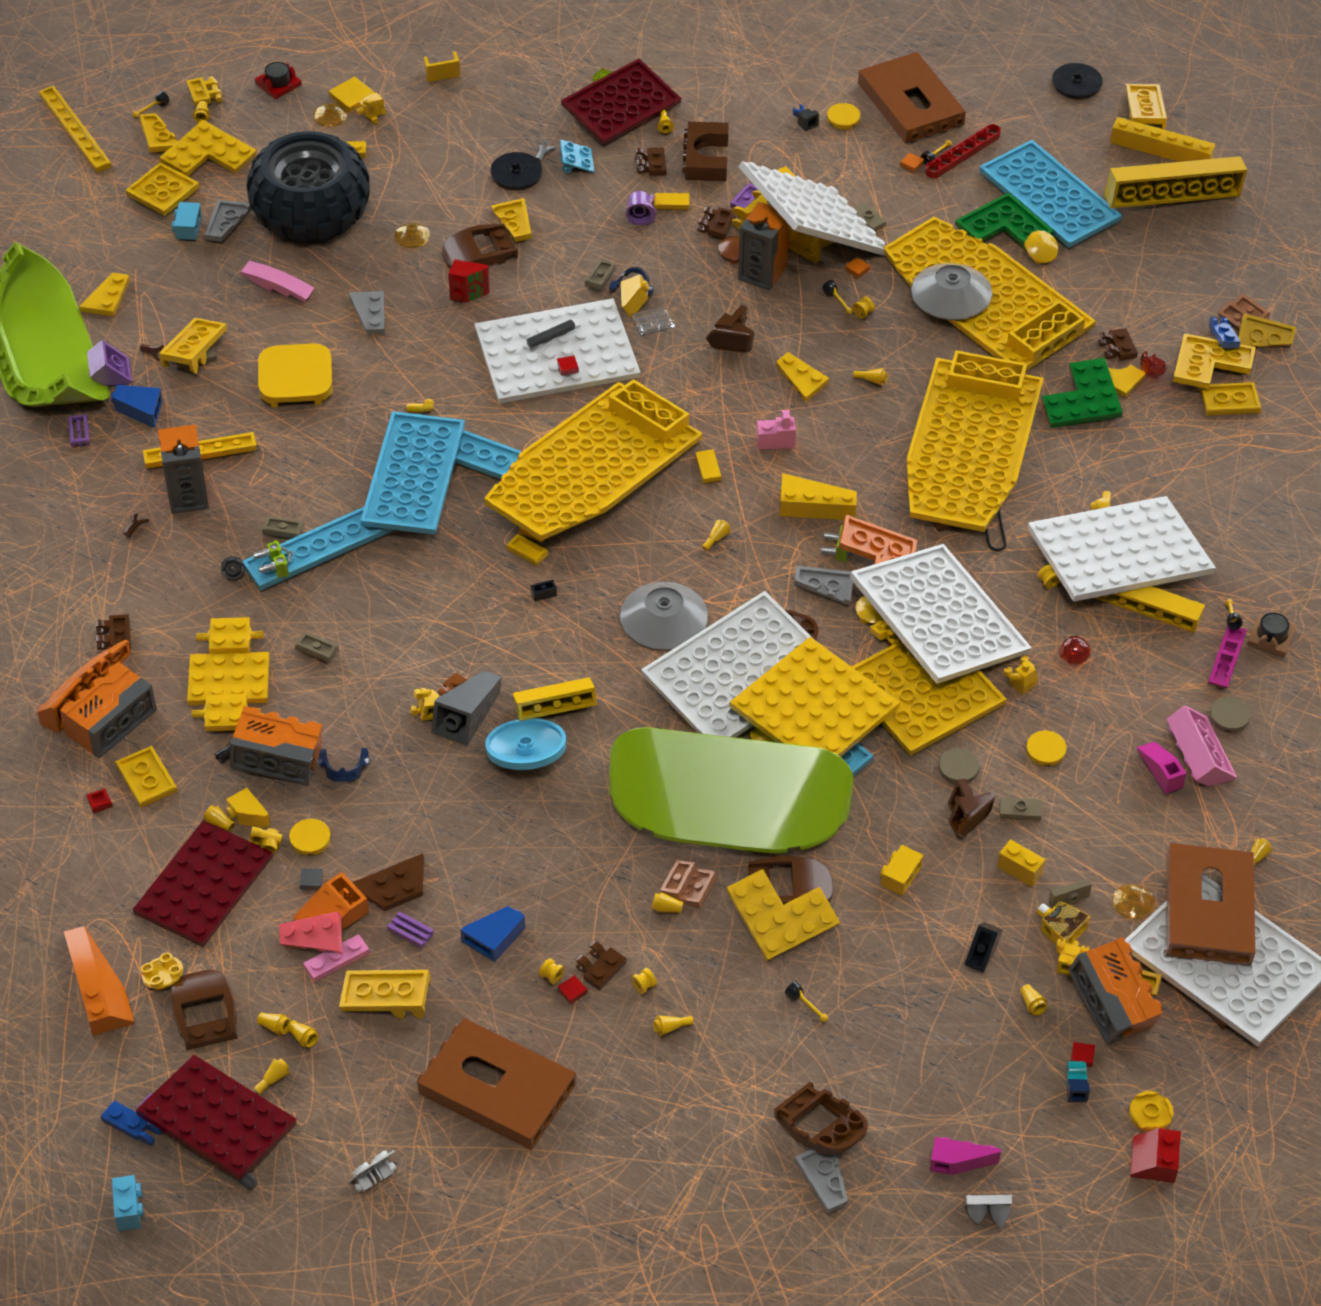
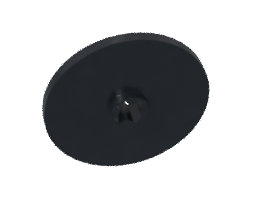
M1083 63L1064 64L1054 71L1052 83L1056 90L1063 95L1073 98H1086L1096 94L1101 89L1103 81L1101 74L1095 68Z
M523 152L503 154L495 159L491 165L492 179L498 185L509 189L530 187L542 175V166L539 160Z

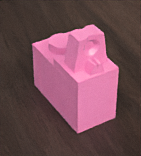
M782 410V417H776V420L757 421L756 437L758 450L795 448V419L790 417V410Z

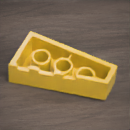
M782 473L780 516L844 520L846 515L856 516L857 491Z

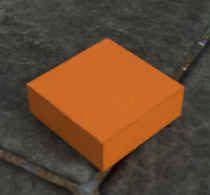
M909 153L900 162V166L915 173L924 164V159Z
M856 257L845 265V270L859 278L870 270V265Z

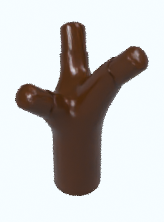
M163 344L160 346L140 345L141 351L149 352L155 356L157 361L160 360L158 352L164 349Z
M135 513L134 516H131V522L123 534L126 537H130L139 525L149 522V518L137 520L138 513Z

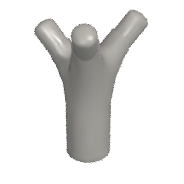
M545 140L543 145L538 146L539 152L535 158L539 162H541L547 152L556 149L555 146L546 147L547 141Z

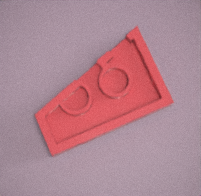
M339 912L279 924L280 944L283 947L310 948L342 954L341 914Z

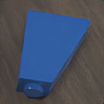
M117 385L115 392H112L111 395L115 411L150 427L156 426L163 401L161 388Z
M509 906L462 927L460 930L461 942L496 962L525 929V916L521 911L514 910Z

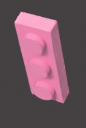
M358 934L342 942V954L335 953L334 951H325L304 962L303 966L313 982H316L370 954V951Z

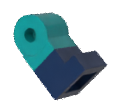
M1067 1061L1066 1087L1068 1102H1088L1090 1088L1087 1080L1086 1062ZM1073 1093H1083L1081 1096L1073 1095Z

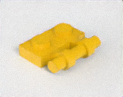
M203 77L186 81L195 107L200 101H205L207 104L211 103V98H214L218 103L222 102L223 94L218 89L219 84L214 77H209L207 81H204Z

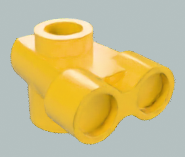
M252 826L249 842L256 845L260 844L261 849L265 848L272 853H276L277 848H280L283 834H279L278 830L273 828L263 830Z

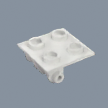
M386 1150L374 1157L375 1159L371 1161L370 1165L365 1162L352 1172L353 1177L349 1182L351 1183L355 1180L356 1184L354 1187L358 1193L360 1191L365 1192L377 1184L372 1171L380 1182L394 1174L396 1166L393 1162H388V1159L395 1152L394 1150L389 1153Z

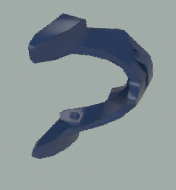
M631 267L625 270L618 280L611 281L609 288L610 290H615L617 287H620L624 276H628L629 273H639L649 284L648 296L654 293V287L650 286L649 283L650 278L644 269L640 267Z
M361 748L360 760L352 770L347 771L344 767L340 768L339 771L333 770L330 767L326 749L320 750L318 764L325 767L327 778L336 782L352 781L360 777L362 767L369 764L368 748Z

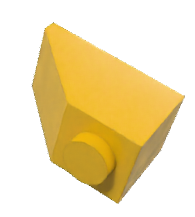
M641 275L621 281L622 308L629 318L633 317L648 299L649 284L646 280H643Z
M248 788L226 799V812L239 825L263 828L271 826L269 813Z

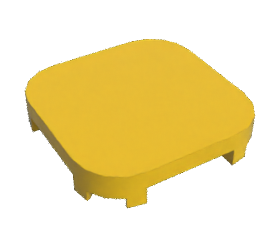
M314 343L276 345L264 349L258 358V386L261 401L264 400L274 408H278V403L315 401L316 406L321 405L322 401L329 396L332 397V358L330 350L326 346Z

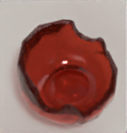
M1144 351L1140 359L1141 369L1146 374L1152 376L1164 374L1167 369V363L1157 358L1155 354L1148 356V352Z
M1079 636L1068 637L1059 648L1060 658H1065L1069 664L1086 662L1091 654L1090 645Z

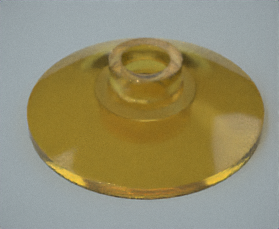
M337 103L320 105L314 111V120L326 127L338 126L347 119V110Z
M406 223L395 231L396 242L406 248L420 247L427 243L430 237L428 228L420 223Z
M1138 884L1123 885L1113 895L1114 908L1120 915L1129 919H1143L1152 913L1155 906L1152 893L1144 886Z

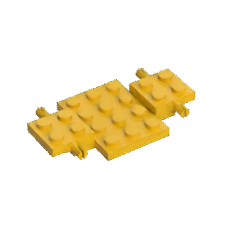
M250 617L211 618L208 633H196V641H208L210 654H190L187 703L188 706L205 705L204 710H191L192 719L204 718L205 731L235 730L244 706L248 707V703H268L269 652H250L252 639H264V631L251 630Z

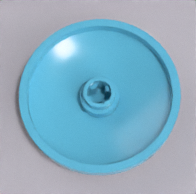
M538 718L522 721L516 719L501 724L489 733L485 742L488 758L498 766L513 770L536 769L551 764L563 755L567 745L566 734L559 725Z

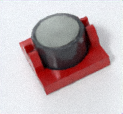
M283 62L268 64L264 69L265 73L255 78V83L274 99L302 85V81L296 76L293 66L290 67L289 63L285 64Z

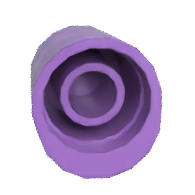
M636 191L630 194L626 209L628 221L636 225L652 223L656 218V210L652 206L654 195L650 194L649 196L643 191Z

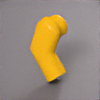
M426 399L424 403H409L406 406V410L408 413L431 412L434 409V401Z
M1103 491L1102 498L1091 503V509L1096 510L1110 507L1111 492Z

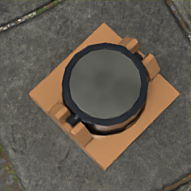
M1277 611L1265 615L1259 613L1247 645L1285 657L1297 625L1289 623L1285 613L1282 615L1278 614Z

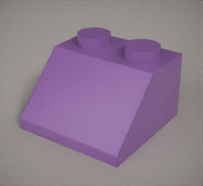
M103 340L87 352L89 375L93 381L99 382L103 386L130 384L132 382L128 356Z

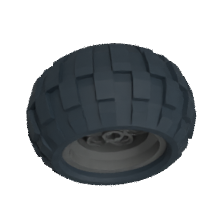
M318 131L290 133L271 141L253 160L247 177L248 201L258 221L279 237L297 242L324 241L346 232L351 228V225L355 224L362 217L370 195L369 172L356 149L335 135Z

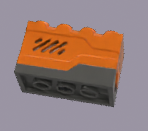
M758 202L752 213L749 214L741 225L739 236L738 280L768 291L772 289L788 266L789 258L787 255L789 249L788 238L790 236L789 224L773 206Z
M196 424L159 429L158 435L171 514L209 509Z
M120 662L109 667L103 678L99 677L93 680L89 690L84 689L80 691L74 702L70 701L60 709L65 734L99 759L157 711L152 685Z
M244 706L230 743V768L309 786L322 746L323 724L315 721L302 723L294 716H289L285 719L281 718L276 712L264 714L258 708Z
M1124 937L1078 954L1068 969L1106 1045L1152 1028L1163 1014L1161 1003L1157 999L1152 998L1150 994L1152 993V986L1149 981L1143 980L1140 975L1142 974V967L1139 962L1133 961L1131 957L1133 954L1132 948L1129 943H1126Z

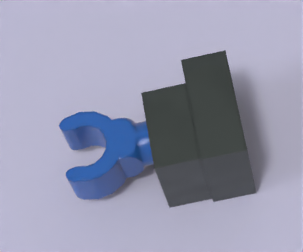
M801 104L799 110L793 107V115L798 117V125L804 131L819 125V113L816 110L804 109V106Z

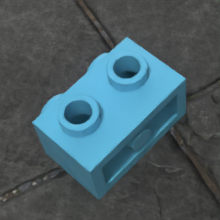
M179 202L178 209H175L174 213L175 221H172V231L175 232V238L197 240L202 218L200 203Z
M135 1175L112 1178L114 1218L118 1231L141 1228L140 1217L144 1216L143 1205L139 1203V1197H142L141 1183H136Z

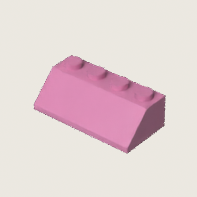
M1184 705L1167 718L1170 725L1169 730L1177 740L1176 745L1185 756L1184 761L1193 772L1191 775L1197 783L1212 786L1237 779L1207 716Z

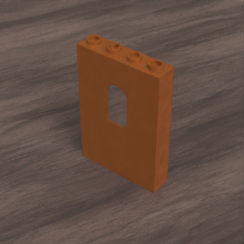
M918 52L859 70L858 84L905 144L965 124L966 111ZM918 88L930 102L931 106L927 109L915 107L904 92Z
M1170 843L1167 853L1166 956L1252 966L1255 956L1254 852ZM1212 868L1221 873L1223 902L1202 899V872L1205 869Z
M463 1018L460 1024L454 1026L450 1038L442 1043L438 1055L432 1057L428 1069L425 1073L422 1072L417 1080L420 1095L531 1151L577 1084L576 1072L466 1018ZM476 1057L506 1073L497 1086L493 1087L465 1073L462 1069L463 1062L467 1058Z

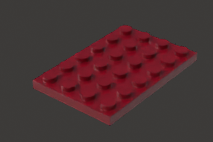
M638 58L562 99L561 105L602 145H605L660 115L661 111H667L680 104L682 98Z
M203 820L134 906L133 914L204 947L273 858V853Z
M193 1055L136 1109V1115L239 1181L297 1124L295 1117L196 1055Z

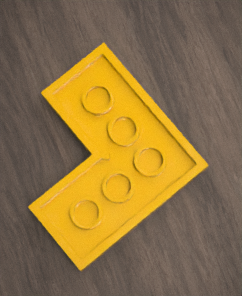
M202 120L161 155L160 162L188 177L207 159H210L236 174L257 155V150L207 121Z
M1184 333L1173 382L1209 389L1214 367L1242 374H1250L1256 347L1240 344V348H1222L1216 339Z
M762 869L725 889L766 962L840 924L820 886L783 905Z

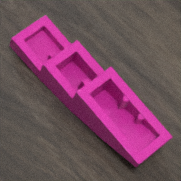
M1227 626L1208 681L1209 684L1228 688L1247 629L1231 630Z

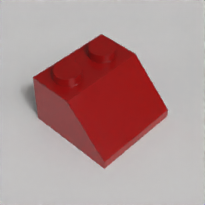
M1157 1128L1134 1136L1130 1177L1175 1183L1179 1169L1181 1131Z

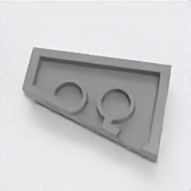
M218 199L204 234L205 240L223 242L252 210L250 204Z
M384 291L348 293L366 334H385Z
M797 566L795 586L850 606L853 581L850 579L851 572Z
M811 1149L795 1157L794 1162L827 1214L847 1206V1195L836 1154L824 1155Z

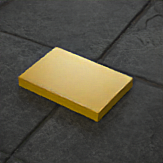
M1254 382L1210 384L1209 389H1199L1206 416L1261 413L1262 408Z
M152 746L115 761V766L140 808L178 792L177 786Z

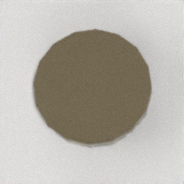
M1233 697L1218 699L1213 703L1210 710V720L1214 726L1222 731H1242L1248 726L1251 717L1248 706L1241 700Z
M954 748L946 751L941 756L939 772L950 783L956 784L957 780L963 778L969 783L970 780H974L978 775L979 760L968 750Z

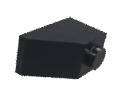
M985 922L979 924L964 964L985 972L996 951L1003 929Z

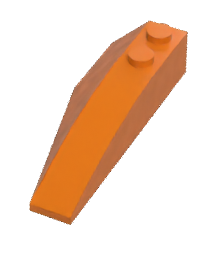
M123 640L107 649L69 677L51 694L46 703L39 707L37 714L40 724L60 734L64 729L60 709L64 704L70 701L74 702L80 691L84 689L89 690L93 680L99 677L103 678L109 667L117 662L122 664L131 654L129 641Z
M85 926L64 931L92 1036L135 1024L125 987Z

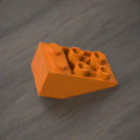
M341 872L325 882L293 916V920L339 912L341 914V930L369 913L367 898Z

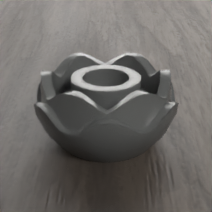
M230 556L223 560L221 573L227 579H238L244 574L245 565L240 558Z

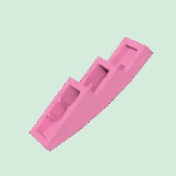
M249 261L240 273L270 293L274 289L287 298L289 295H292L303 303L307 301L314 290V287L294 276L253 261Z

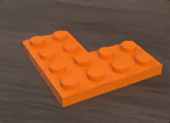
M846 515L843 521L838 548L874 560L873 565L915 553L917 540Z

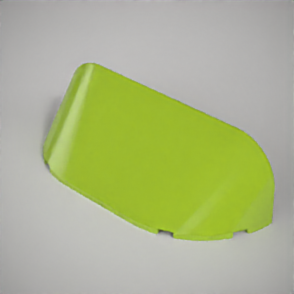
M14 242L2 257V260L5 262L0 269V377L6 392L10 397L16 399L18 403L31 407L106 400L110 395L109 386H103L99 382L93 381L89 375L87 352L93 348V344L69 283L61 272L43 256Z
M650 727L626 731L614 741L611 747L608 787L609 795L613 799V806L632 826L641 831L644 828L653 831V836L657 838L755 852L786 853L788 848L799 847L800 850H804L830 839L838 832L841 824L846 823L850 814L854 784L852 771L840 756L826 749Z

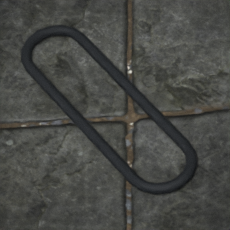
M1000 509L998 517L1004 542L1003 547L994 548L991 546L988 528L985 530L988 546L994 551H1001L1007 545Z

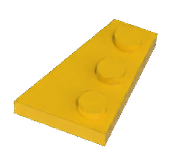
M157 114L139 115V121L149 152L167 151L178 142L175 134L169 132L166 128L167 125Z
M525 198L491 205L493 213L502 224H505V229L515 242L532 238Z
M112 272L79 306L80 312L114 317L130 282V275Z
M1244 313L1238 338L1241 341L1240 344L1256 348L1291 346L1296 327Z
M789 352L776 361L778 370L787 380H790L796 392L799 391L805 402L829 384L827 376Z

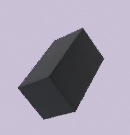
M552 579L530 585V593L535 602L557 596V587Z

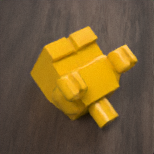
M377 92L360 101L361 107L356 109L358 116L363 114L366 118L370 119L373 125L379 123L378 115L387 114L383 98Z
M1025 655L1023 658L1021 657V666L1016 668L1014 673H1012L1011 667L1004 669V676L1010 678L1009 683L1022 695L1034 688L1038 682L1035 666L1028 661L1029 658Z
M415 689L413 695L418 699L419 708L415 705L411 706L410 713L413 716L421 714L420 718L422 721L432 720L434 701L440 696L433 689Z
M1058 939L1056 952L1060 956L1056 973L1071 976L1068 969L1077 955L1090 950L1088 946L1085 948V945L1079 947L1077 940H1071L1070 944H1067L1065 940L1062 942L1061 939Z

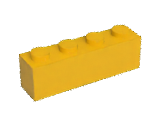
M590 677L512 693L514 708L519 721L597 705L595 686Z

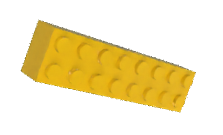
M1241 156L1110 168L1104 196L1110 209L1240 197L1248 169Z

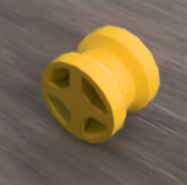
M864 296L860 299V302H855L852 305V309L858 318L864 319L868 313L870 314L875 310V305L869 297Z
M1051 565L1044 566L1037 573L1038 579L1043 581V585L1047 589H1052L1060 583V579Z
M548 958L541 966L539 976L543 979H549V982L555 985L563 977L565 967L561 964H555L553 959Z
M644 968L639 975L635 974L631 977L634 988L641 995L645 994L648 988L657 986V980L648 968Z

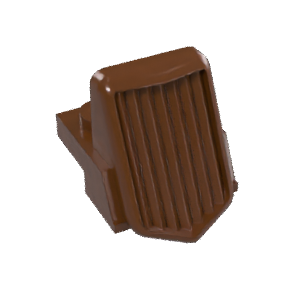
M741 304L732 316L726 312L715 323V327L706 336V340L712 347L740 352H749L752 349L755 333L745 326L747 307Z
M965 778L957 780L948 801L952 811L949 823L956 837L964 838L988 816L995 800L993 792L973 796L972 788L967 784Z

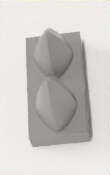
M967 1195L964 1198V1204L971 1219L976 1224H979L984 1219L987 1207H990L993 1221L999 1228H1002L1009 1216L1012 1195Z

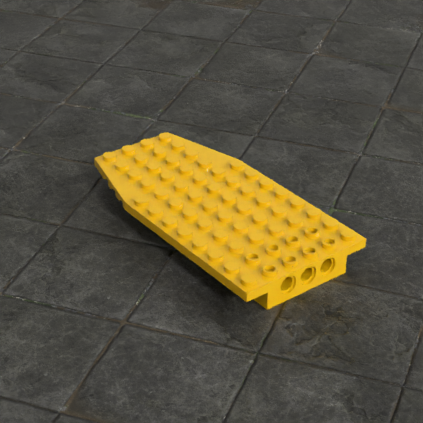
M932 217L883 247L884 255L910 288L914 278L920 272L936 264L956 263L969 266L981 272L990 282L993 293L989 306L980 314L968 319L948 321L995 358L1026 363L1027 370L1096 325V320L996 245L986 244L977 236L972 238L967 235L966 231L962 229L956 230L953 228V225L939 218Z
M955 350L953 361L936 358L906 461L909 515L911 518L985 532L1017 484L1044 378L1026 375V363Z
M633 379L626 385L617 382L518 455L516 462L510 465L509 471L502 475L501 481L495 484L486 495L484 504L542 541L607 512L702 440L703 433L689 425L690 414L636 380Z

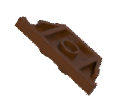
M422 853L352 883L362 892L367 901L375 903L383 911L390 910L423 896L424 855Z

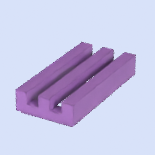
M87 414L69 416L71 447H75L76 444H79L80 447L83 446V443H86V446L90 445ZM82 419L84 421L85 438H82L80 420ZM74 420L77 423L78 439H74Z
M400 911L397 913V917L392 919V923L387 925L388 931L421 949L434 935L433 929ZM397 925L400 926L401 928L407 930V932H405V931L399 929V928L396 927V926H397ZM412 935H416V936L422 938L423 940H420V939H418V938H416V937H414V936H412Z

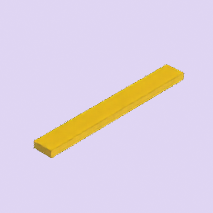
M51 86L38 91L40 98L94 171L98 173L111 168L110 160L57 89Z

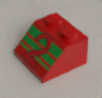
M454 259L448 273L450 300L470 302L489 294V265Z

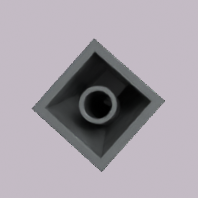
M482 671L438 697L434 701L431 733L468 746L500 694L502 677Z

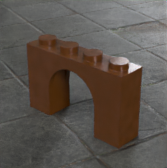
M688 121V128H684V138L687 140H684L683 150H686L683 151V161L686 162H682V173H685V180H727V157L705 156L698 153L697 150L707 146L728 147L729 123Z

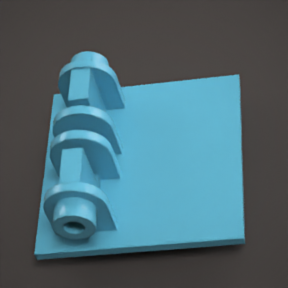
M560 140L562 170L565 173H570L573 167L594 173L591 148L574 144L570 141Z

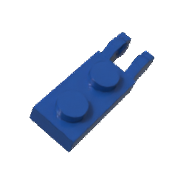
M1211 317L1209 324L1212 333L1221 347L1240 348L1241 341L1228 324L1227 317H1221L1219 325L1217 318Z
M115 1100L101 1115V1120L106 1124L150 1146L155 1140L145 1132L146 1129L157 1135L163 1132L136 1115L135 1111Z

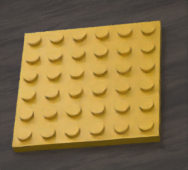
M811 637L807 638L729 703L731 709L776 743L822 748L840 757L900 706L898 700Z
M902 641L851 666L900 702L899 708L881 724L910 756L1002 707L1007 702L1005 696L980 670L936 684Z

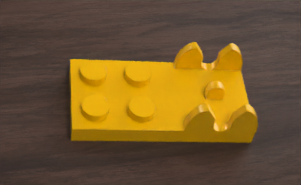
M1126 84L1125 91L1129 106V120L1142 124H1161V129L1165 130L1167 117L1160 85Z
M194 318L159 353L162 366L168 368L170 361L187 364L192 373H197L198 360L201 365L206 364V351L226 332V323Z
M429 970L346 971L339 1008L341 1011H391L399 1019L404 1018L406 1011H411L415 1017L422 1019L425 1015V1001L428 986L431 983V974Z

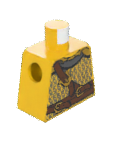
M1058 902L1052 909L1043 903L1036 912V914L1043 918L1040 928L1041 932L1055 946L1058 939H1061L1062 942L1065 940L1067 944H1070L1071 940H1077L1089 926L1090 916L1064 902Z

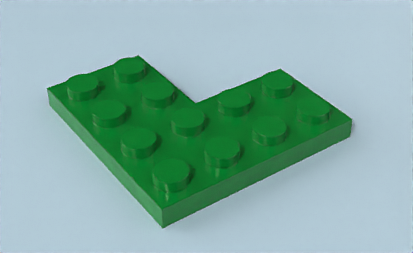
M1009 192L955 220V226L960 230L966 231L967 235L972 238H981L982 242L1005 231L1024 247L1025 241L1032 232L1045 231L1052 236L1054 234V230Z
M1105 357L1069 363V370L1076 391L1042 396V403L1050 428L1118 418L1123 415Z

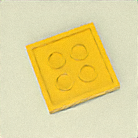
M159 162L128 187L125 192L130 198L166 216L179 205V202H183L200 187L199 182Z

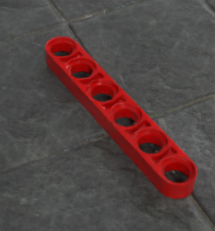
M990 124L926 165V176L932 179L938 178L1000 138L1001 128L996 124Z

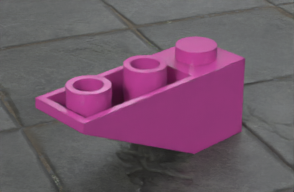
M1155 741L1137 747V751L1165 794L1183 788L1186 772L1175 756Z
M935 1137L930 1171L954 1175L997 1164L1000 1160L1001 1149L992 1145L983 1146L970 1141L961 1142L951 1140L948 1137Z

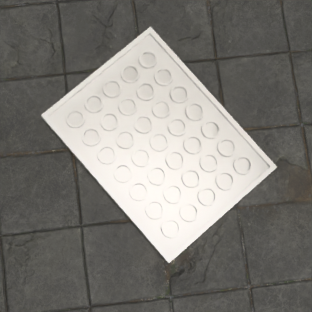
M742 161L738 166L794 231L885 256L883 248L885 247V242L877 238L876 232L867 227L866 221L856 215L857 211L847 204L848 201L845 198L839 196L836 188L832 186L827 187L822 183L817 184L809 179L803 180L799 176L793 177L786 172L783 174L776 169L770 170L763 165L760 167L753 162L746 163Z
M614 298L474 323L499 404L641 378V372ZM568 320H573L575 323V329L534 348H529L526 340L529 337ZM575 355L579 372L561 375L557 358Z
M1167 496L1029 522L1027 527L1073 602L1214 574L1216 569Z
M944 544L858 569L850 574V579L936 684L1029 654L1032 647Z
M764 591L641 669V674L697 733L736 738L754 725L729 707L730 701L811 636Z
M1202 873V899L1223 902L1222 887ZM1167 901L1125 939L1126 943L1130 944L1133 951L1132 955L1157 974H1161L1164 979L1257 1047L1321 985V957L1257 911H1255V956L1252 966L1166 956Z

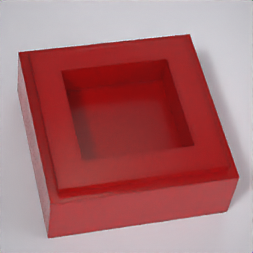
M575 355L557 358L561 375L579 372Z
M106 788L86 795L93 814L113 807Z
M575 975L557 986L558 991L570 1004L588 993V989Z
M1073 1042L1071 1061L1086 1062L1087 1067H1092L1095 1045Z

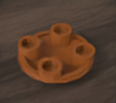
M739 236L727 237L718 246V252L726 259H729V262L732 264L739 262Z

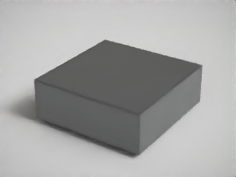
M302 868L300 890H319L322 887L323 869Z

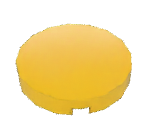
M838 103L828 109L827 122L833 124V127L836 129H851L860 122V111L852 104Z
M1046 730L1032 734L1027 740L1026 746L1028 757L1032 762L1041 766L1045 764L1055 766L1065 758L1067 748L1065 740L1059 734Z
M309 818L301 820L292 827L289 835L291 847L295 852L306 856L308 854H320L326 850L331 841L329 827L318 819Z
M1144 1091L1137 1094L1129 1107V1117L1132 1123L1145 1132L1157 1128L1166 1129L1171 1124L1174 1114L1173 1106L1169 1099L1165 1096L1162 1097L1155 1091Z

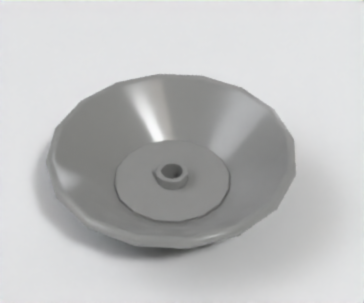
M956 263L936 264L924 269L914 278L911 286L913 301L922 311L933 317L946 320H963L980 314L989 306L993 295L990 282L981 272L969 266Z
M654 582L640 586L627 596L621 606L620 622L625 633L637 644L654 650H672L705 629L708 624V609L702 597L691 588L675 582Z

